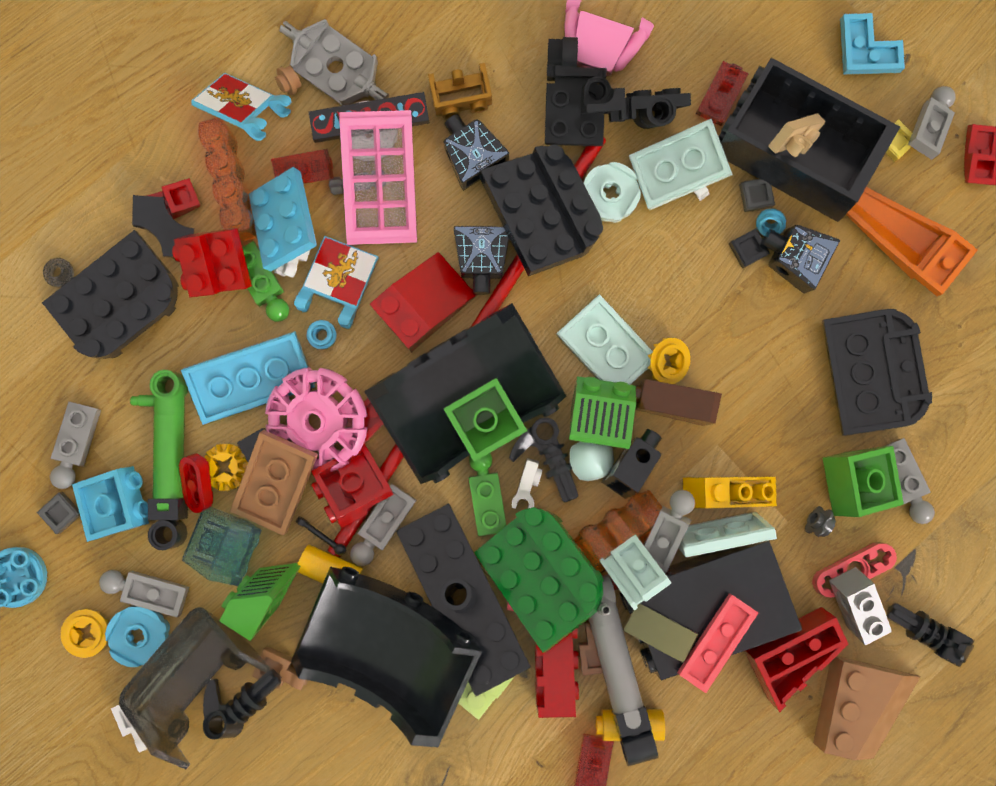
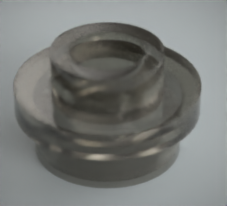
M54 258L45 264L43 277L49 285L62 287L74 278V269L67 260ZM60 267L61 273L55 277L54 271Z

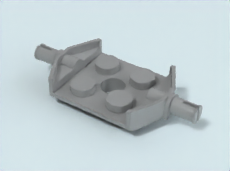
M326 19L304 28L302 31L296 29L287 21L283 22V25L280 26L279 31L293 40L290 66L297 74L342 106L349 105L365 96H371L375 100L389 98V94L377 87L375 83L378 65L376 55L373 54L371 56L329 26ZM334 61H340L344 64L343 69L338 73H332L328 70L329 65Z

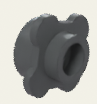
M820 506L816 507L807 518L805 531L807 533L814 532L817 537L829 535L836 523L833 511L830 509L825 511Z

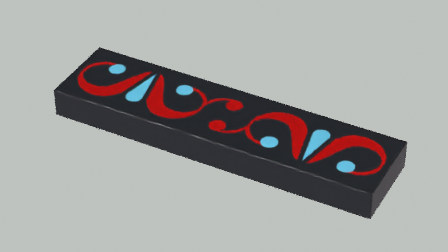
M420 92L308 111L313 141L318 143L341 139L339 112L411 110L412 127L430 124L425 93ZM401 128L379 129V132L389 131V130H395V129H401ZM373 129L351 130V137L371 134L374 131Z

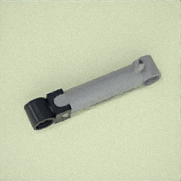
M606 574L602 576L604 582H602V601L598 611L589 618L611 701L612 714L619 734L623 755L627 766H632L657 759L658 751L651 731L648 713L642 702L616 606L614 588L609 575Z

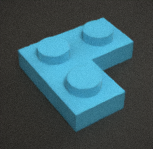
M873 13L844 14L840 18L843 75L901 73L905 69L903 40L874 41Z

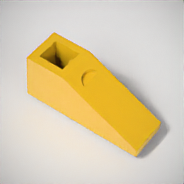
M683 477V490L693 495L695 499L694 508L777 506L776 477Z

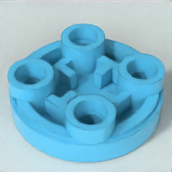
M13 547L0 551V607L16 608L32 603L42 594L47 583V569L43 559L35 551L25 547Z

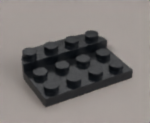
M556 144L537 146L532 154L480 170L478 176L528 276L585 256L603 231L601 216L573 162L564 153L561 146Z
M133 230L43 301L42 304L75 344L73 346L74 349L79 353L96 359L116 358L123 354L121 350L163 316L169 317L176 308L174 306L178 297L177 287L179 285L175 277L139 232Z
M883 309L822 320L842 436L906 427L917 423L925 415L929 405L932 403V392L929 393L918 335L921 332L917 322L914 323L909 316L897 311V309Z

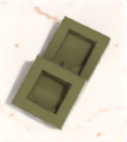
M642 603L638 604V608L633 611L623 631L684 663L699 634Z

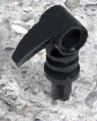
M540 418L527 432L519 437L511 450L509 459L514 462L529 447L535 446L539 451V455H545L546 461L543 462V465L548 464L550 468L545 473L546 477H553L562 501L574 500L579 494L569 471L572 469L571 464L566 463L565 460L568 453L563 454L561 450L564 447V443L559 444L557 440L559 434L558 425L553 419ZM541 423H547L553 429L552 437L548 440L540 439L536 433V429Z
M893 603L887 609V618L905 628L906 636L910 639L918 640L920 643L927 645L930 649L935 650L934 653L958 667H961L962 663L967 661L974 648V640L951 627L939 624L938 621L930 618L923 611L913 613L898 603Z
M274 669L268 670L254 684L250 682L245 683L241 687V692H238L225 705L221 701L218 679L209 680L203 699V731L205 735L212 740L238 736L249 717H252L257 710H262L267 705L266 697L281 684V675Z

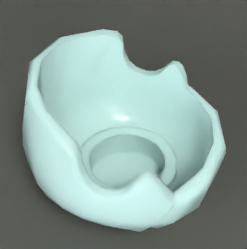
M581 441L571 446L570 464L574 474L580 480H598L609 474L614 463L611 446Z

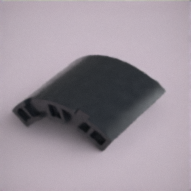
M513 303L487 316L471 328H466L407 363V366L401 370L391 373L364 391L420 484L431 480L434 483L444 480L450 475L449 469L470 455L444 411V408L497 378L521 421L524 423L540 414H543L544 417L553 414L559 409L558 404L567 397Z
M330 567L291 660L298 678L323 683L337 688L338 683L356 690L354 696L375 708L380 707V705L386 708L392 714L390 720L401 730L410 745L439 747L482 653L481 649L473 641L474 637L469 632L462 630L444 614L425 603L423 597L417 593L405 592L380 580L359 574L357 570L351 567H343L342 569Z

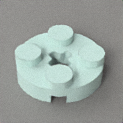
M610 162L600 167H594L585 178L584 185L602 221L613 223L621 221L635 210L640 200L641 191L637 182L638 178L624 164ZM611 186H615L617 188L616 194L619 196L609 199L606 197L603 189L605 187L610 189Z

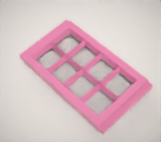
M411 110L339 112L347 245L417 243Z

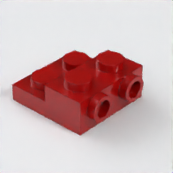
M237 228L189 234L174 239L175 245L173 246L172 254L174 259L180 262L183 272L180 277V283L184 290H188L189 298L215 295L223 291L247 289L252 286Z
M365 443L357 456L352 455L348 460L349 464L331 472L330 469L339 463L334 459L311 471L315 479L311 486L318 500L323 497L325 498L328 506L324 507V510L330 522L334 523L337 521L341 528L367 515L366 509L393 495L392 489Z

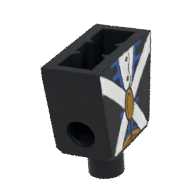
M646 429L641 438H634L631 441L630 449H623L614 462L611 471L604 477L601 483L624 499L639 493L661 457V453L655 449L662 439L661 436L653 430Z

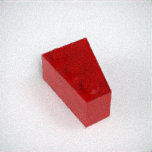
M823 607L798 618L802 628L801 631L744 651L766 698L779 712L786 707L785 702L797 690L801 692L807 686L805 682L818 669L822 671L848 645L837 618Z
M578 627L547 652L542 653L535 642V688L538 718L576 717L575 700H579V684L574 679V669H578V651H573V639L578 638Z

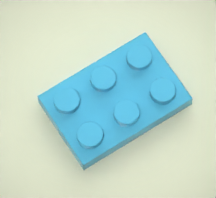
M292 167L249 193L264 269L271 272L317 246L301 171Z

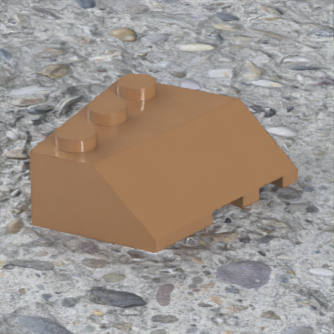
M836 656L829 664L813 743L826 754L851 760L874 759L921 676Z

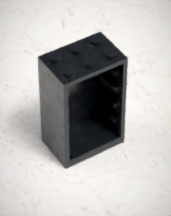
M771 57L765 68L762 66L758 67L750 81V85L743 92L734 112L730 114L722 128L719 139L729 163L766 181L771 186L839 222L860 199L900 126ZM817 113L826 121L819 130L820 136L812 143L813 145L804 155L800 153L797 157H794L788 150L775 154L768 147L787 122Z
M770 541L710 552L671 565L665 574L671 581V584L647 602L645 600L641 602L643 605L699 634L693 645L694 647L728 594H732L757 611L758 615L731 655L802 630ZM620 592V598L625 610L632 614L634 609ZM638 639L640 644L643 643L644 649L640 650V654L650 674L655 672L661 681L679 675L677 672L683 662Z

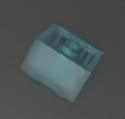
M210 507L200 513L182 561L210 581L239 586L243 576L247 573L249 561L259 543V536L262 530L244 519Z

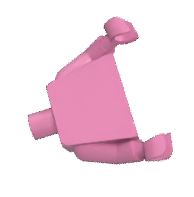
M567 0L564 32L565 37H578L577 66L582 68H607L606 76H611L613 71H621L627 66L642 47L645 40L649 38L654 27L652 22L642 17L638 32L633 33L634 28L584 11H580L579 14L577 11L582 0Z

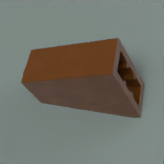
M645 379L641 381L640 386L636 385L635 410L701 426L716 423L722 394Z

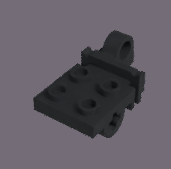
M578 37L548 39L547 81H555V83H547L545 145L603 146L605 113L581 114L582 87L588 79L595 76H601L606 79L607 68L577 67ZM597 82L591 83L588 89L590 97L594 100H599L603 96L604 91L601 84Z
M601 76L588 79L582 87L581 114L605 113L609 115V123L633 119L635 124L643 129L668 125L675 118L676 109L691 106V93H681V88L662 89V91L655 92V95H651V90L633 91V93H627L625 98V88L612 89L610 83ZM593 82H597L603 87V96L599 100L592 99L588 93L589 86Z

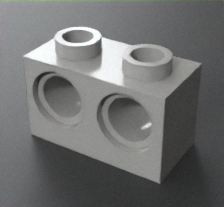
M855 567L829 580L847 628L864 645L892 632L875 584L859 569Z

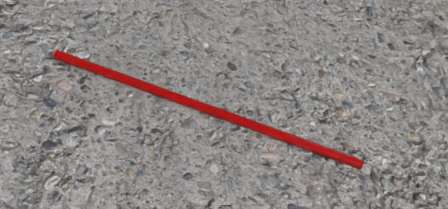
M603 137V146H604V144L606 143V139ZM603 146L585 147L574 164L581 179H583ZM518 255L513 259L470 328L498 311L524 271ZM396 443L379 468L387 483L404 458ZM367 515L341 528L333 541L347 547ZM329 546L328 552L340 558L341 556L337 555L334 549Z

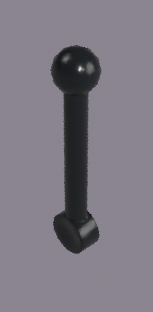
M300 516L297 518L296 523L305 527L331 546L337 555L345 554L346 547L343 544L335 543L309 524L306 519Z

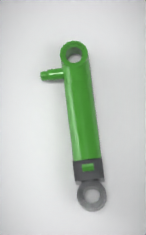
M160 370L150 379L149 385L153 395H139L130 398V404L133 406L154 407L153 499H148V520L159 521L152 524L149 528L148 541L152 547L162 551L179 547L185 542L188 534L187 527L180 521V519L188 518V507L183 498L179 470L180 460L184 458L185 396L188 393V387L182 374L169 370ZM172 378L174 388L171 392L167 393L165 384ZM166 527L170 528L172 531V539L170 542H168L163 535L164 529Z

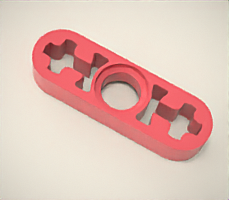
M872 543L816 572L812 580L813 587L817 593L823 596L835 597L832 589L829 590L822 587L825 583L824 577L833 579L847 572L848 565L853 561H857L861 565V572L871 579L895 565L897 559L896 552L888 544ZM877 550L886 552V555L883 556V563L873 561L868 564L863 559V556L868 560L876 558L878 556Z

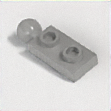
M941 86L935 89L931 98L923 104L908 145L931 160L940 154L955 114L949 107L953 105L956 95L954 90L948 86Z
M68 402L51 455V459L61 461L60 466L55 467L50 473V481L56 488L65 489L74 483L76 476L72 469L73 464L84 467L101 413L100 409Z
M905 438L885 445L894 447L904 504L911 503L909 509L911 519L918 524L929 523L934 518L935 510L929 502L922 499V496L931 493Z
M394 484L390 485L393 495L377 504L358 532L365 540L355 544L350 551L352 562L358 566H366L371 563L374 558V546L384 550L417 501Z
M678 490L672 494L670 498L671 509L662 507L644 545L665 574L691 523V519L683 515L689 514L694 509L695 499L686 490Z
M108 570L102 574L99 580L101 590L107 594L123 591L120 602L174 617L181 616L189 586L135 571L128 572L127 578L124 579V576L119 571Z

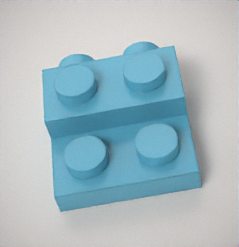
M134 466L115 469L72 484L87 542L149 524L148 503L142 499L140 491L143 484L142 477L135 471Z

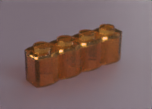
M220 118L202 121L198 126V135L201 144L207 150L205 163L208 172L214 178L212 190L215 200L221 206L219 213L223 230L237 228L241 242L257 238L253 214L250 210V192L243 183L245 177L244 167L236 156L238 150L236 137Z
M650 490L643 493L639 492L631 496L624 507L609 510L600 523L587 525L581 529L574 541L595 570L603 573L606 569L599 560L608 558L612 555L611 551L636 534L642 544L645 545L662 506Z

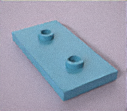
M296 331L185 367L181 369L202 425L267 404L272 390L275 386L279 387L283 383L282 379L285 376L309 366ZM314 382L310 384L311 389L316 386Z

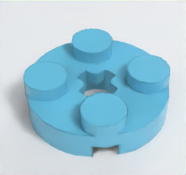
M133 605L118 612L108 623L105 632V639L108 641L111 649L109 650L111 657L127 667H139L154 661L162 655L167 647L170 624L161 613ZM141 629L144 640H140L137 643L133 642L134 636L131 634V631Z

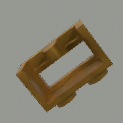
M485 63L479 64L480 73L463 76V71L457 69L451 72V79L435 82L433 73L428 74L436 116L442 115L444 119H449L453 115H459L460 111L471 110L472 113H481L486 111L489 105H492V93ZM480 87L482 90V94L440 102L439 96Z

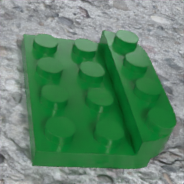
M532 507L516 513V518L477 549L474 554L542 653H544L598 611L603 597L602 582H604L600 571L595 570L561 524L563 521L554 513Z

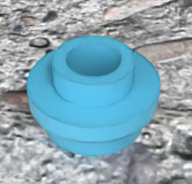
M766 209L758 215L756 227L763 236H765L769 229L780 234L786 227V217L777 209ZM770 219H771V220H775L776 222L773 223V224H770V223H768L766 220H770Z
M325 320L313 322L307 330L308 342L314 348L321 350L331 347L337 337L335 327ZM321 330L327 332V337L324 340L317 338V334Z

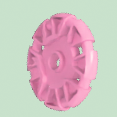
M310 367L302 368L285 376L282 379L283 383L279 387L275 386L268 398L265 414H268V424L265 425L266 431L288 441L291 439L293 443L310 451L319 450V459H316L312 470L334 459L339 463L330 469L331 472L349 464L348 460L352 455L357 456L361 450L368 429L364 427V417H367L366 407L357 389L353 390L347 384L348 380L342 375L324 368H319L318 371L312 370ZM312 382H317V390L311 391L310 384ZM337 391L344 397L340 403L332 397ZM290 392L296 396L292 401L288 395ZM311 413L319 416L321 420L319 429H315L309 424ZM280 415H287V425L280 423ZM347 418H352V428L345 427ZM337 441L344 447L341 451L333 446Z

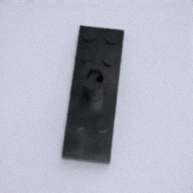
M448 503L398 529L396 532L432 607L452 620L462 630L469 632L474 637L473 641L482 651L468 681L475 697L530 669L531 665L451 505ZM465 588L467 591L466 600L462 604L455 606L453 600L455 591Z

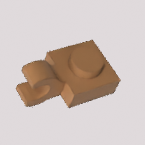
M587 619L584 622L587 642L578 643L583 676L603 673L590 622Z
M269 646L263 649L252 677L259 680L268 670L274 669L282 677L281 684L277 689L285 682L298 690H302L303 686H306L308 680L298 678L295 669L291 667L292 657Z

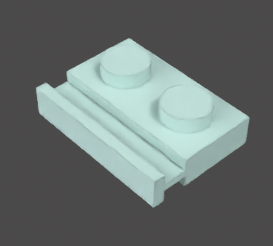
M636 534L611 551L612 555L608 558L599 560L634 610L638 608L637 605L645 600L647 602L671 584V581Z

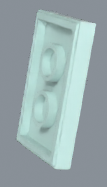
M712 119L629 155L649 210L733 175Z
M600 294L556 333L562 342L599 380L621 381L631 385L650 365L651 359L648 355L653 351Z
M751 512L689 525L678 548L685 557H691L777 539L776 530L757 512Z

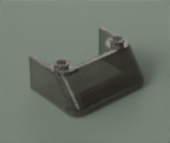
M198 607L187 614L124 687L119 697V706L152 756L187 769L190 763L177 746L186 736L189 729V718L184 710L223 664L231 670H238L246 663H249L265 673L270 670V667L247 641L232 629L219 622V619L212 613Z

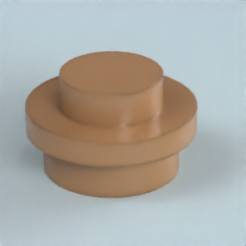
M291 66L277 68L278 76L275 77V80L283 93L288 92L290 95L296 94L297 89L301 87V82Z

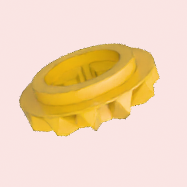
M662 338L660 343L653 344L654 350L648 355L651 360L647 368L652 371L653 379L663 383L675 384L682 380L689 370L690 352L683 341L677 338ZM664 355L671 356L669 360L672 367L665 365Z
M219 444L207 451L204 458L210 466L211 487L219 491H228L239 487L248 465L241 449L232 444ZM231 459L228 467L234 475L223 472L217 476L220 466L216 460L226 462Z
M88 608L73 612L65 619L61 627V641L64 648L70 654L80 658H88L98 654L108 645L105 639L108 620L100 615V611H93ZM92 624L90 626V633L94 638L89 637L81 642L84 633L80 631V628H86Z

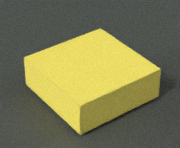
M899 119L895 124L900 126V129L886 151V154L894 162L911 148L908 143L912 132Z

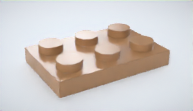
M266 430L261 431L230 512L284 536L289 530L318 454Z

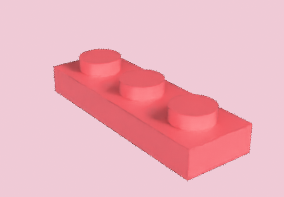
M729 593L677 673L707 693L758 615V612Z

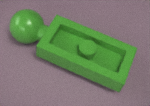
M252 241L242 247L252 284L247 289L259 307L267 303L266 314L269 319L275 322L283 321L288 317L290 309L287 302L277 298V296L282 294L284 290L273 271L270 272L263 268L259 247Z
M490 453L475 462L471 456L469 457L471 468L477 471L476 476L469 477L478 536L496 534L506 526L498 472L489 473L488 471L493 462Z

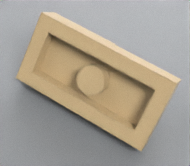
M817 113L787 122L768 147L775 154L788 150L794 157H797L800 153L804 155L811 148L812 143L820 136L819 130L826 121Z

